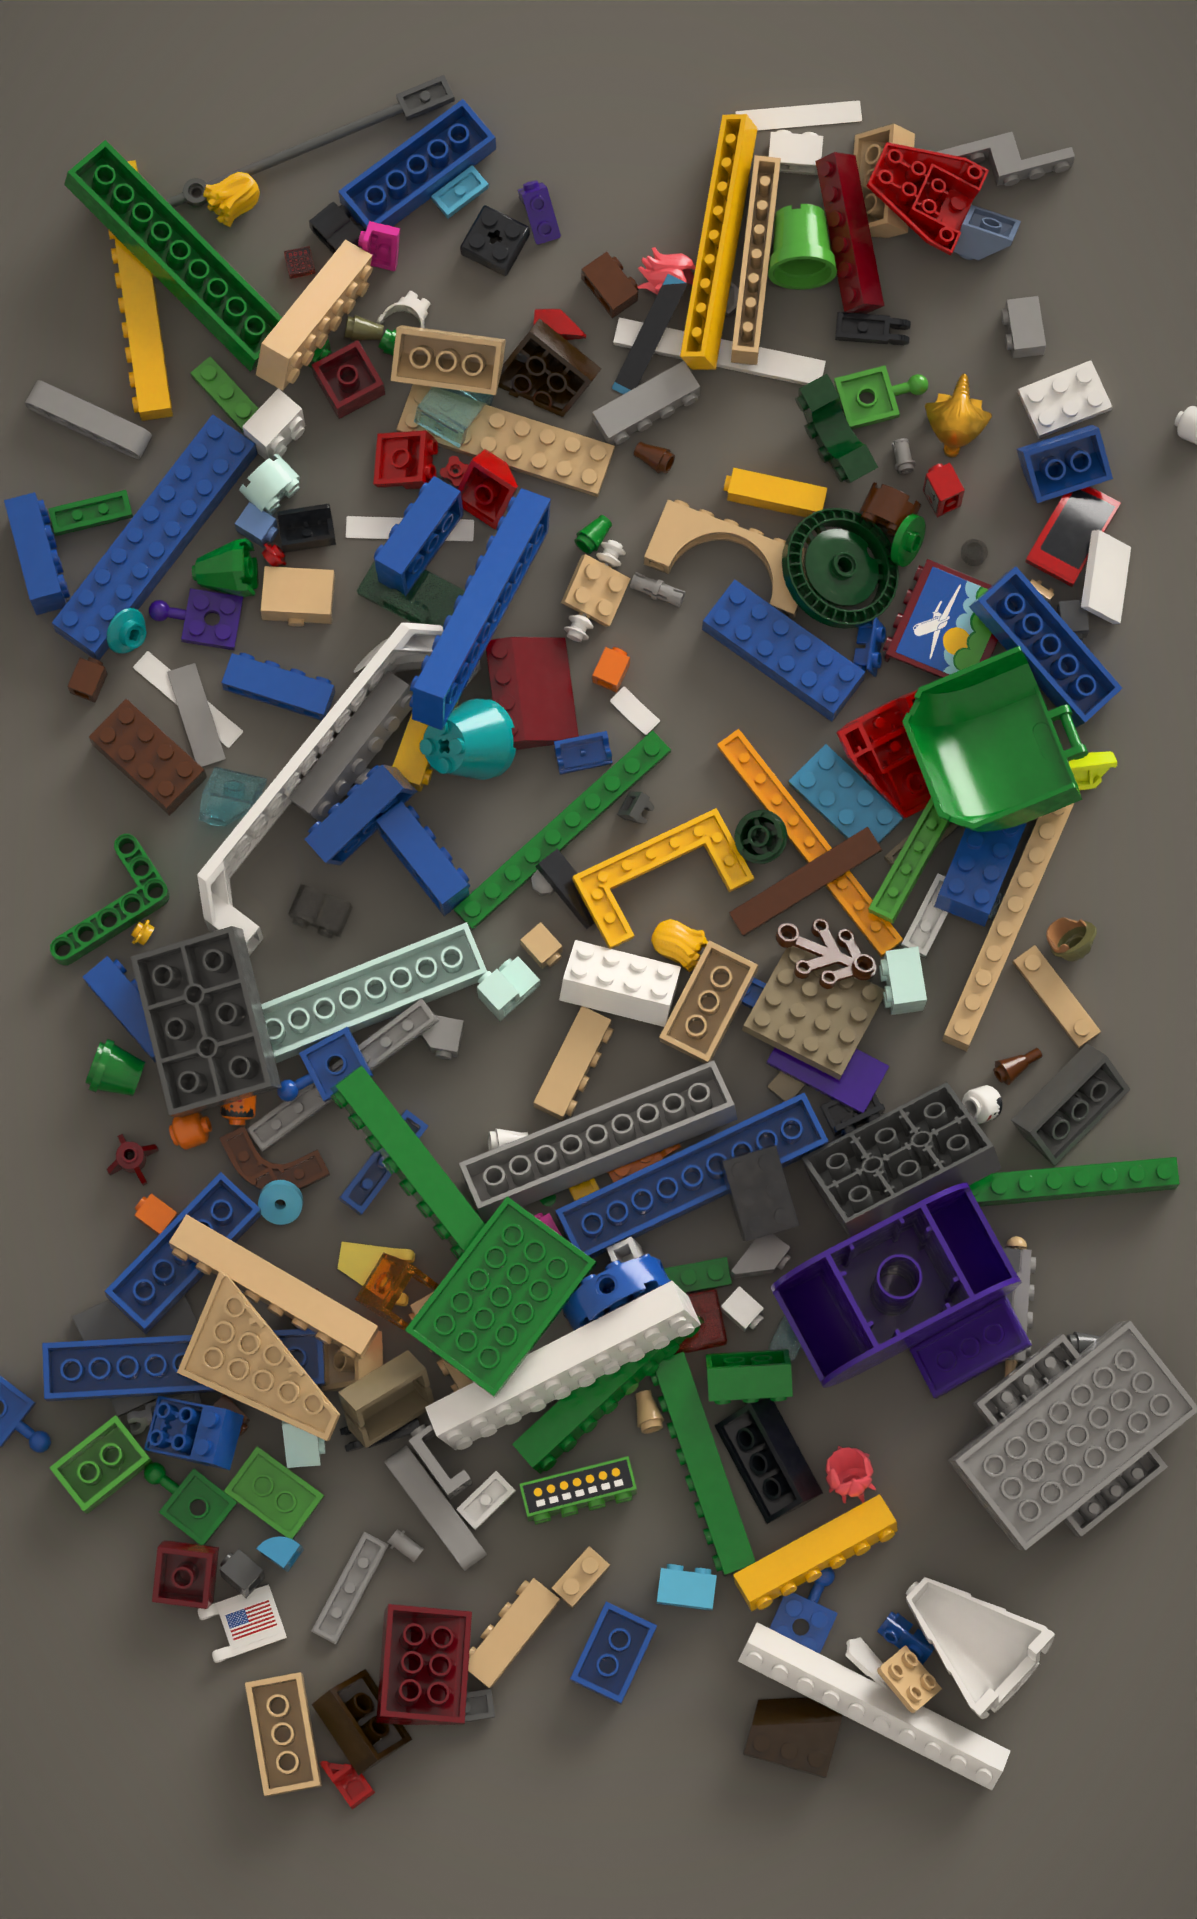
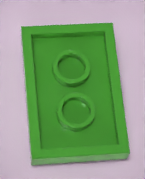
M258 1446L224 1490L227 1495L283 1536L292 1540L325 1497L321 1492Z

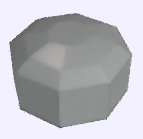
M538 870L531 877L532 888L540 896L551 895L555 891Z

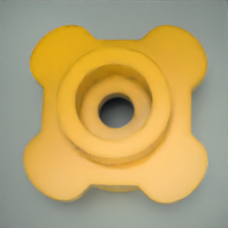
M147 919L143 923L139 921L131 933V936L134 937L133 944L138 942L144 946L155 928L148 924L150 920Z

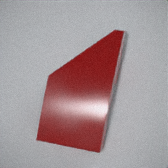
M561 309L535 310L534 325L540 318L566 340L586 339V334Z
M328 1761L319 1763L351 1809H354L375 1793L363 1774L358 1775L351 1764L342 1765L329 1763Z

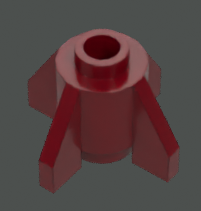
M123 1134L117 1136L121 1145L117 1149L116 1160L106 1169L108 1174L112 1175L123 1169L128 1173H136L143 1186L148 1184L141 1170L146 1164V1156L159 1151L156 1144L140 1146L132 1141L126 1142ZM132 1153L135 1155L133 1159L127 1160L128 1154Z

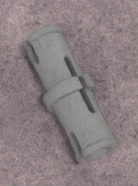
M638 572L634 574L630 583L631 589L646 593L653 600L660 599L676 607L682 605L686 591L665 584L664 580L651 579Z

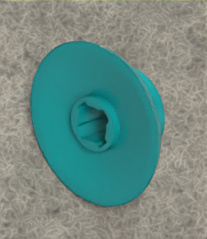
M127 608L117 613L111 620L107 630V643L113 652L118 654L128 653L143 644L147 632L142 613L135 608Z

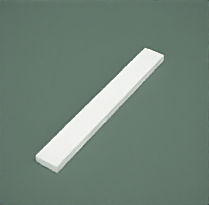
M619 317L613 345L631 349L643 322ZM666 327L654 354L682 359L680 353L684 331ZM721 339L716 367L800 385H806L823 376L826 364L824 360L759 347L757 365L731 363L733 341Z

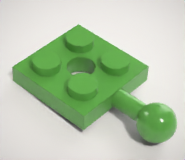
M886 365L834 378L836 391L840 396L841 408L851 429L899 418L900 413L895 396L909 392L913 395H922L927 391L929 385L925 376L915 374L909 378L908 382L891 386ZM864 392H869L874 396V401L865 404L860 400L859 396Z

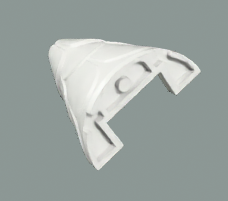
M926 1577L920 1583L914 1582L906 1592V1602L928 1643L933 1644L948 1674L952 1675L970 1709L981 1719H985L990 1715L987 1712L991 1709L994 1713L999 1710L1023 1686L1040 1664V1653L1046 1654L1055 1637V1634L1044 1625L1007 1612L1006 1609L973 1598L968 1592Z

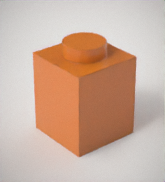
M605 647L592 675V682L617 693L630 666V657L622 649Z
M152 1193L148 1198L144 1196L135 1207L137 1211L135 1217L157 1235H160L179 1215Z

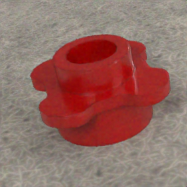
M451 456L446 467L441 468L440 476L443 479H447L453 486L459 487L469 464H463L457 456ZM457 469L458 473H454L453 470Z
M264 544L266 549L261 554L272 567H278L280 564L285 566L287 564L283 559L286 555L278 545Z

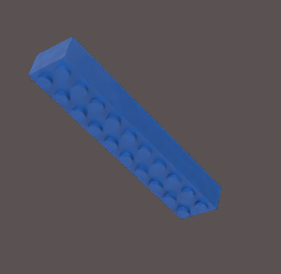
M212 414L53 620L52 625L55 632L92 658L100 660L109 648L107 630L111 620L124 609L135 608L138 610L257 456L256 444Z
M523 488L520 489L516 497L511 498L506 517L502 516L500 518L496 535L491 536L488 540L486 554L484 556L480 555L476 563L474 576L469 575L463 596L459 595L456 599L454 613L452 616L448 615L443 625L444 631L441 636H436L432 645L433 651L431 655L425 656L421 666L422 672L412 680L410 691L413 692L409 707L412 708L413 720L443 730L548 533L550 498Z
M804 1092L555 1210L556 1217L567 1240L589 1257L595 1258L607 1252L608 1247L629 1237L635 1239L729 1194L720 1167V1160L766 1146L776 1145L782 1168L801 1160V1157L828 1144L829 1141Z
M308 1328L306 1331L301 1329L273 1330L317 1386H326L324 1343L315 1337L317 1333ZM192 1335L42 1343L44 1399L46 1401L210 1393L218 1391L177 1373Z

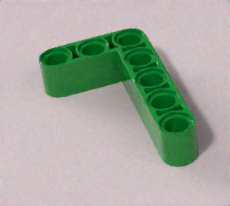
M120 835L115 840L114 848L118 858L137 887L56 937L51 942L50 952L58 964H72L168 903L170 893L164 880L133 835ZM131 843L135 846L134 850L129 854L121 852L124 844ZM145 865L149 867L146 875L138 876L135 874L139 866ZM153 888L163 889L160 897L152 898L149 896ZM138 902L140 904L139 910L134 913L126 911L129 903ZM113 916L117 918L114 926L105 927L103 925L107 917ZM92 931L94 936L90 941L83 942L80 940L83 932ZM63 945L70 946V952L66 956L57 955L59 947Z

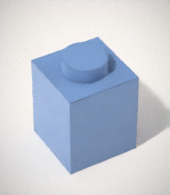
M250 502L235 522L238 533L263 548L265 543H271L275 539L279 531L276 518L265 511L261 512Z

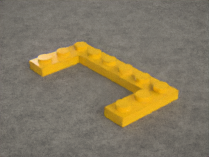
M717 808L572 877L609 949L621 945L635 936L611 890L704 846L729 892L754 880L748 865L738 852L735 841Z

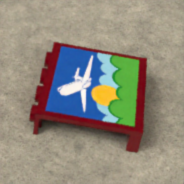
M927 559L924 567L919 565L913 580L917 581L914 590H908L903 604L907 605L903 614L898 613L893 624L896 632L893 638L888 636L882 651L886 652L885 662H889L891 657L943 678L992 657L998 640L969 607L992 585Z

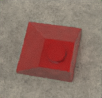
M484 449L471 460L458 490L461 491L463 509L496 530L498 522L504 516L518 485L508 464Z

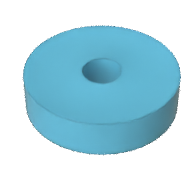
M275 1180L265 1185L258 1200L261 1215L267 1221L277 1225L289 1224L296 1220L303 1206V1196L300 1189L292 1182L286 1180ZM281 1199L285 1201V1204L279 1205L276 1201Z

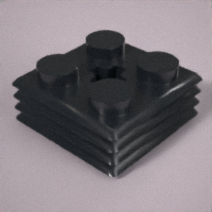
M484 205L460 246L461 255L503 276H507L530 236V228ZM491 238H500V242L496 241L494 244H491Z

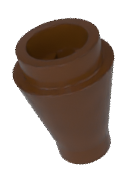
M643 442L637 444L633 454L658 474L661 472L667 474L675 460V455L671 453L670 449Z

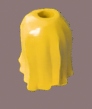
M243 172L234 173L220 183L214 185L207 184L203 193V197L207 198L208 210L214 211L219 215L216 218L217 221L227 227H231L234 219L251 210L257 204L260 195L259 187L255 180L249 174Z
M672 919L660 922L651 937V942L656 952L680 964L688 972L694 970L701 956L698 952L703 947L705 948L708 943L703 930L691 929Z

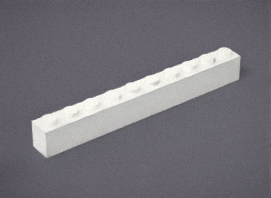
M758 1622L738 1662L990 1790H993L1004 1770L1010 1750L923 1706L915 1713H911L892 1690Z

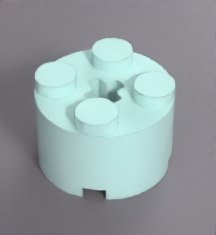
M279 454L274 455L275 461L269 458L263 462L247 478L251 483L247 487L242 484L239 489L261 512L265 511L270 515L280 508L279 502L285 496L291 498L300 489L298 486L300 476Z

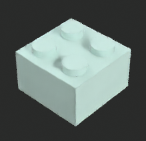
M919 947L886 951L884 959L880 960L879 965L881 982L886 981L885 992H883L885 1008H890L891 1015L923 1011L927 997Z

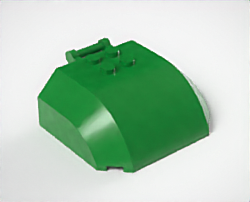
M1020 646L918 688L914 696L913 706L910 712L906 713L902 722L939 818L973 831H997L1027 823L1082 800L1069 761L1084 758L1088 755L1086 745L1081 743L1071 718L1072 710L1069 705H1062L1048 711L1029 663ZM1056 720H1061L1072 747L1065 751L1053 724Z

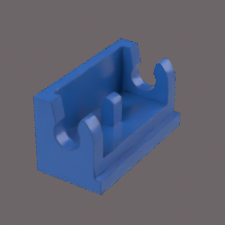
M607 731L554 741V750L560 775L612 764V753L609 747Z

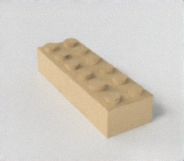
M347 240L342 243L261 343L256 371L258 377L282 391L289 383L293 384L297 380L302 366L310 364L314 351L317 348L321 349L325 345L330 331L335 332L342 321V316L345 313L349 314L354 308L355 300L358 296L363 297L369 288L367 279L373 270V267L370 266L373 255Z

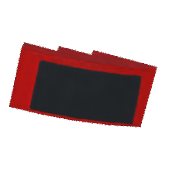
M1090 486L1063 495L1025 562L1073 587L1082 569L1087 564L1092 531L1100 530L1105 533L1121 503Z

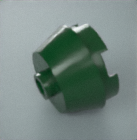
M752 811L746 814L736 827L734 836L736 848L743 858L752 863H769L778 858L786 847V826L782 819L771 811Z

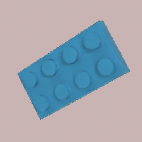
M827 744L788 781V784L846 839L868 827L879 844L903 821L901 815Z

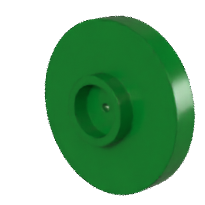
M910 514L900 524L891 547V560L894 564L905 567L918 554L926 530L923 517Z

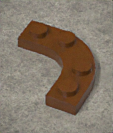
M244 1126L219 1138L238 1174L250 1185L260 1190L275 1180L292 1182L301 1190L330 1176L318 1149L293 1162L274 1164L260 1156Z

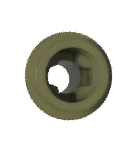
M354 315V317L347 316L344 337L350 338V341L381 340L384 325Z

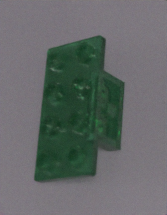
M375 560L357 589L358 595L411 623L441 625L442 627L448 615L452 616L454 613L457 597L459 595L463 596L465 590L424 570L405 597L400 591L393 588L390 589L378 582Z

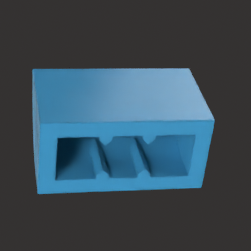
M281 1536L269 1538L256 1548L262 1555L286 1572H289L304 1550L296 1541Z

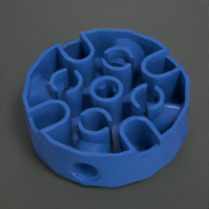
M645 1254L623 1263L617 1260L608 1264L605 1267V1271L598 1275H589L581 1281V1286L572 1294L564 1306L563 1315L574 1331L671 1280L668 1278L661 1260L651 1257L650 1254Z

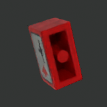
M940 463L931 467L926 474L923 492L937 518L961 507L965 489L951 463L945 465Z

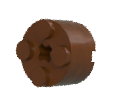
M874 482L859 513L864 520L887 529V534L894 538L903 520L910 514L917 515L921 504L916 500L913 505L908 501L909 495L884 484L881 485V488H878L877 483Z

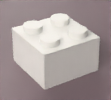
M278 388L242 428L244 436L256 444L258 454L265 460L270 458L273 461L275 454H279L282 457L287 450L286 446L292 440L296 441L302 436L306 425L302 408Z

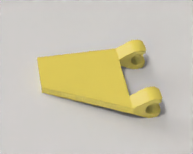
M341 1242L337 1269L388 1304L407 1306L409 1301L407 1294L390 1292L395 1260L413 1263L415 1261V1253L411 1249Z

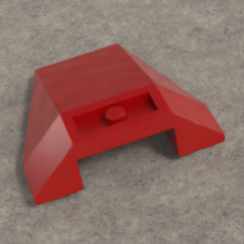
M886 142L866 186L927 244L951 256L961 235L960 228L974 198L981 190L989 170L967 158Z

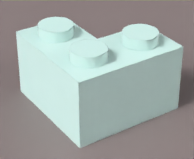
M516 957L513 961L510 958L493 973L488 971L477 981L479 983L477 993L478 998L501 1021L540 986V979L519 957Z
M282 1421L287 1468L320 1466L321 1454H326L325 1440Z

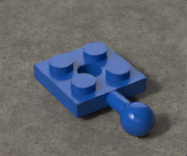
M345 1027L299 1052L309 1073L295 1081H282V1088L277 1089V1094L283 1101H293L298 1096L299 1090L314 1083L323 1101L327 1102L332 1099L331 1095L333 1092L330 1088L356 1068L363 1066L370 1077H373V1074L350 1029ZM334 1057H340L343 1060V1067L338 1072H332L329 1068V1063Z
M0 1376V1401L4 1404V1410L0 1414V1447H3L16 1430L29 1440V1446L33 1451L37 1453L47 1451L51 1445L49 1434L45 1431H35L23 1422L36 1403Z
M831 1567L821 1570L822 1575L814 1581L815 1583L807 1599L796 1593L784 1596L770 1626L771 1630L819 1654L838 1614L817 1604L824 1587L831 1585L835 1579V1572ZM804 1619L808 1622L809 1630L805 1635L800 1636L794 1633L792 1626L795 1620Z

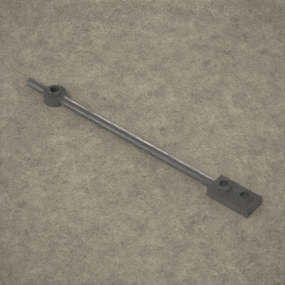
M439 76L396 94L398 104L207 183L199 178L190 179L185 183L182 193L170 197L166 201L173 208L186 202L194 207L203 206L207 203V198L203 197L207 184L214 185L220 183L228 176L237 172L247 173L250 176L401 113L404 114L408 121L454 102V95L445 76ZM194 192L202 193L199 197L192 196Z

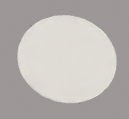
M388 639L382 641L371 650L356 666L354 673L365 667Z

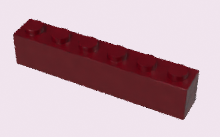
M833 152L815 162L832 251L836 261L844 312L868 314L883 307L884 300L856 155Z

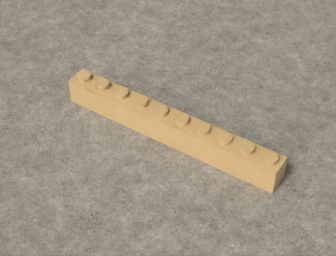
M1074 803L1038 818L944 1033L943 1042L967 1052Z

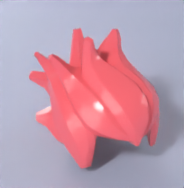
M656 247L652 248L654 258L647 256L641 260L646 269L641 266L638 267L648 282L642 283L637 288L647 289L658 295L668 274L693 285L694 274L692 270L696 268L693 260L682 253L661 254Z
M838 1446V1449L833 1452L826 1462L827 1476L825 1479L830 1487L829 1492L831 1493L834 1490L835 1493L841 1495L842 1501L845 1504L847 1495L851 1498L859 1497L861 1502L864 1503L865 1489L876 1490L875 1486L871 1483V1476L874 1472L869 1454L857 1448H842Z

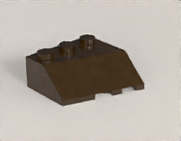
M539 318L504 362L498 387L508 391L511 396L516 398L519 396L532 401L537 407L564 417L602 368Z

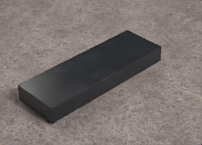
M556 849L535 867L587 930L595 922L572 880V877L578 873L561 852Z

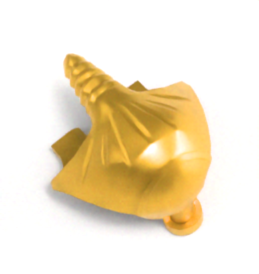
M965 373L959 377L952 396L938 393L935 403H926L924 406L930 425L937 438L944 444V453L948 457H956L959 454L960 448L972 442L992 418L991 413L982 410V400L969 399V379Z

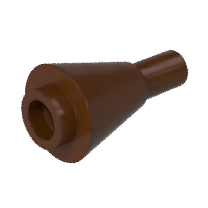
M1035 1048L1025 1055L995 1061L993 1071L997 1080L1010 1085L1029 1064L1042 1058V1053L1038 1048Z

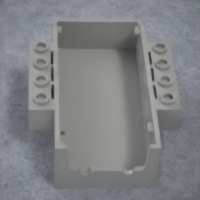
M1131 1321L1118 1322L1080 1353L1077 1352L1064 1334H1059L972 1403L989 1426L947 1461L1015 1548L1026 1551L1062 1521L1066 1523L1075 1536L1082 1537L1164 1471L1168 1466L1153 1447L1196 1414L1197 1405Z

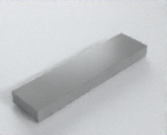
M366 1532L363 1533L311 1632L337 1645L389 1544Z

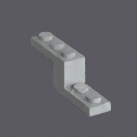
M1013 132L937 151L967 158L976 164L988 158L997 186L1003 184L1005 186H1012L1026 178L1038 179L1044 176L1045 173L1052 171L1056 173L1064 172L1073 165L1075 158L1072 147L1021 160Z

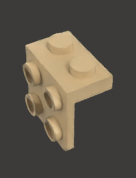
M906 1645L877 1669L881 1678L911 1713H915L942 1690L935 1678L925 1669L917 1656Z

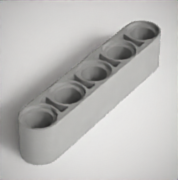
M36 381L25 402V406L30 410L135 459L141 458L152 437V434L146 429L44 381Z
M407 1445L384 1461L464 1571L487 1555Z

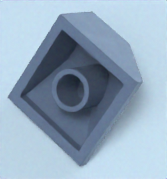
M971 205L962 223L961 235L954 248V252L967 260H980L1009 247L1014 240L1021 221Z

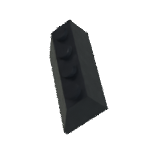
M760 1398L758 1402L749 1403L714 1425L767 1524L823 1494L775 1402L771 1401L770 1398Z

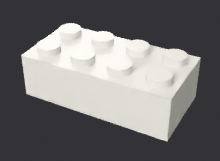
M575 940L563 977L559 1000L665 1027L677 989L681 967Z

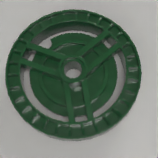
M842 508L823 509L812 513L799 522L786 539L782 553V571L787 589L792 598L806 614L827 626L848 629L857 628L871 622L889 607L898 587L899 570L898 565L894 564L891 560L892 545L882 530L876 524L864 520L860 513ZM825 527H838V528H842V529H829V530H826ZM813 530L817 533L816 537L812 534ZM806 542L808 546H807V548H806L805 555H804V571H805V575H804V572H803V569H802V560H801V558H802V549H803L804 543ZM867 547H869L875 559L869 556ZM838 565L842 567L843 572L838 568ZM877 583H879L876 595L867 607L859 610H844L835 607V605L849 607L860 604L873 593Z

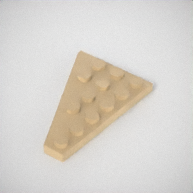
M219 1272L177 1373L329 1441L341 1414L226 1273Z

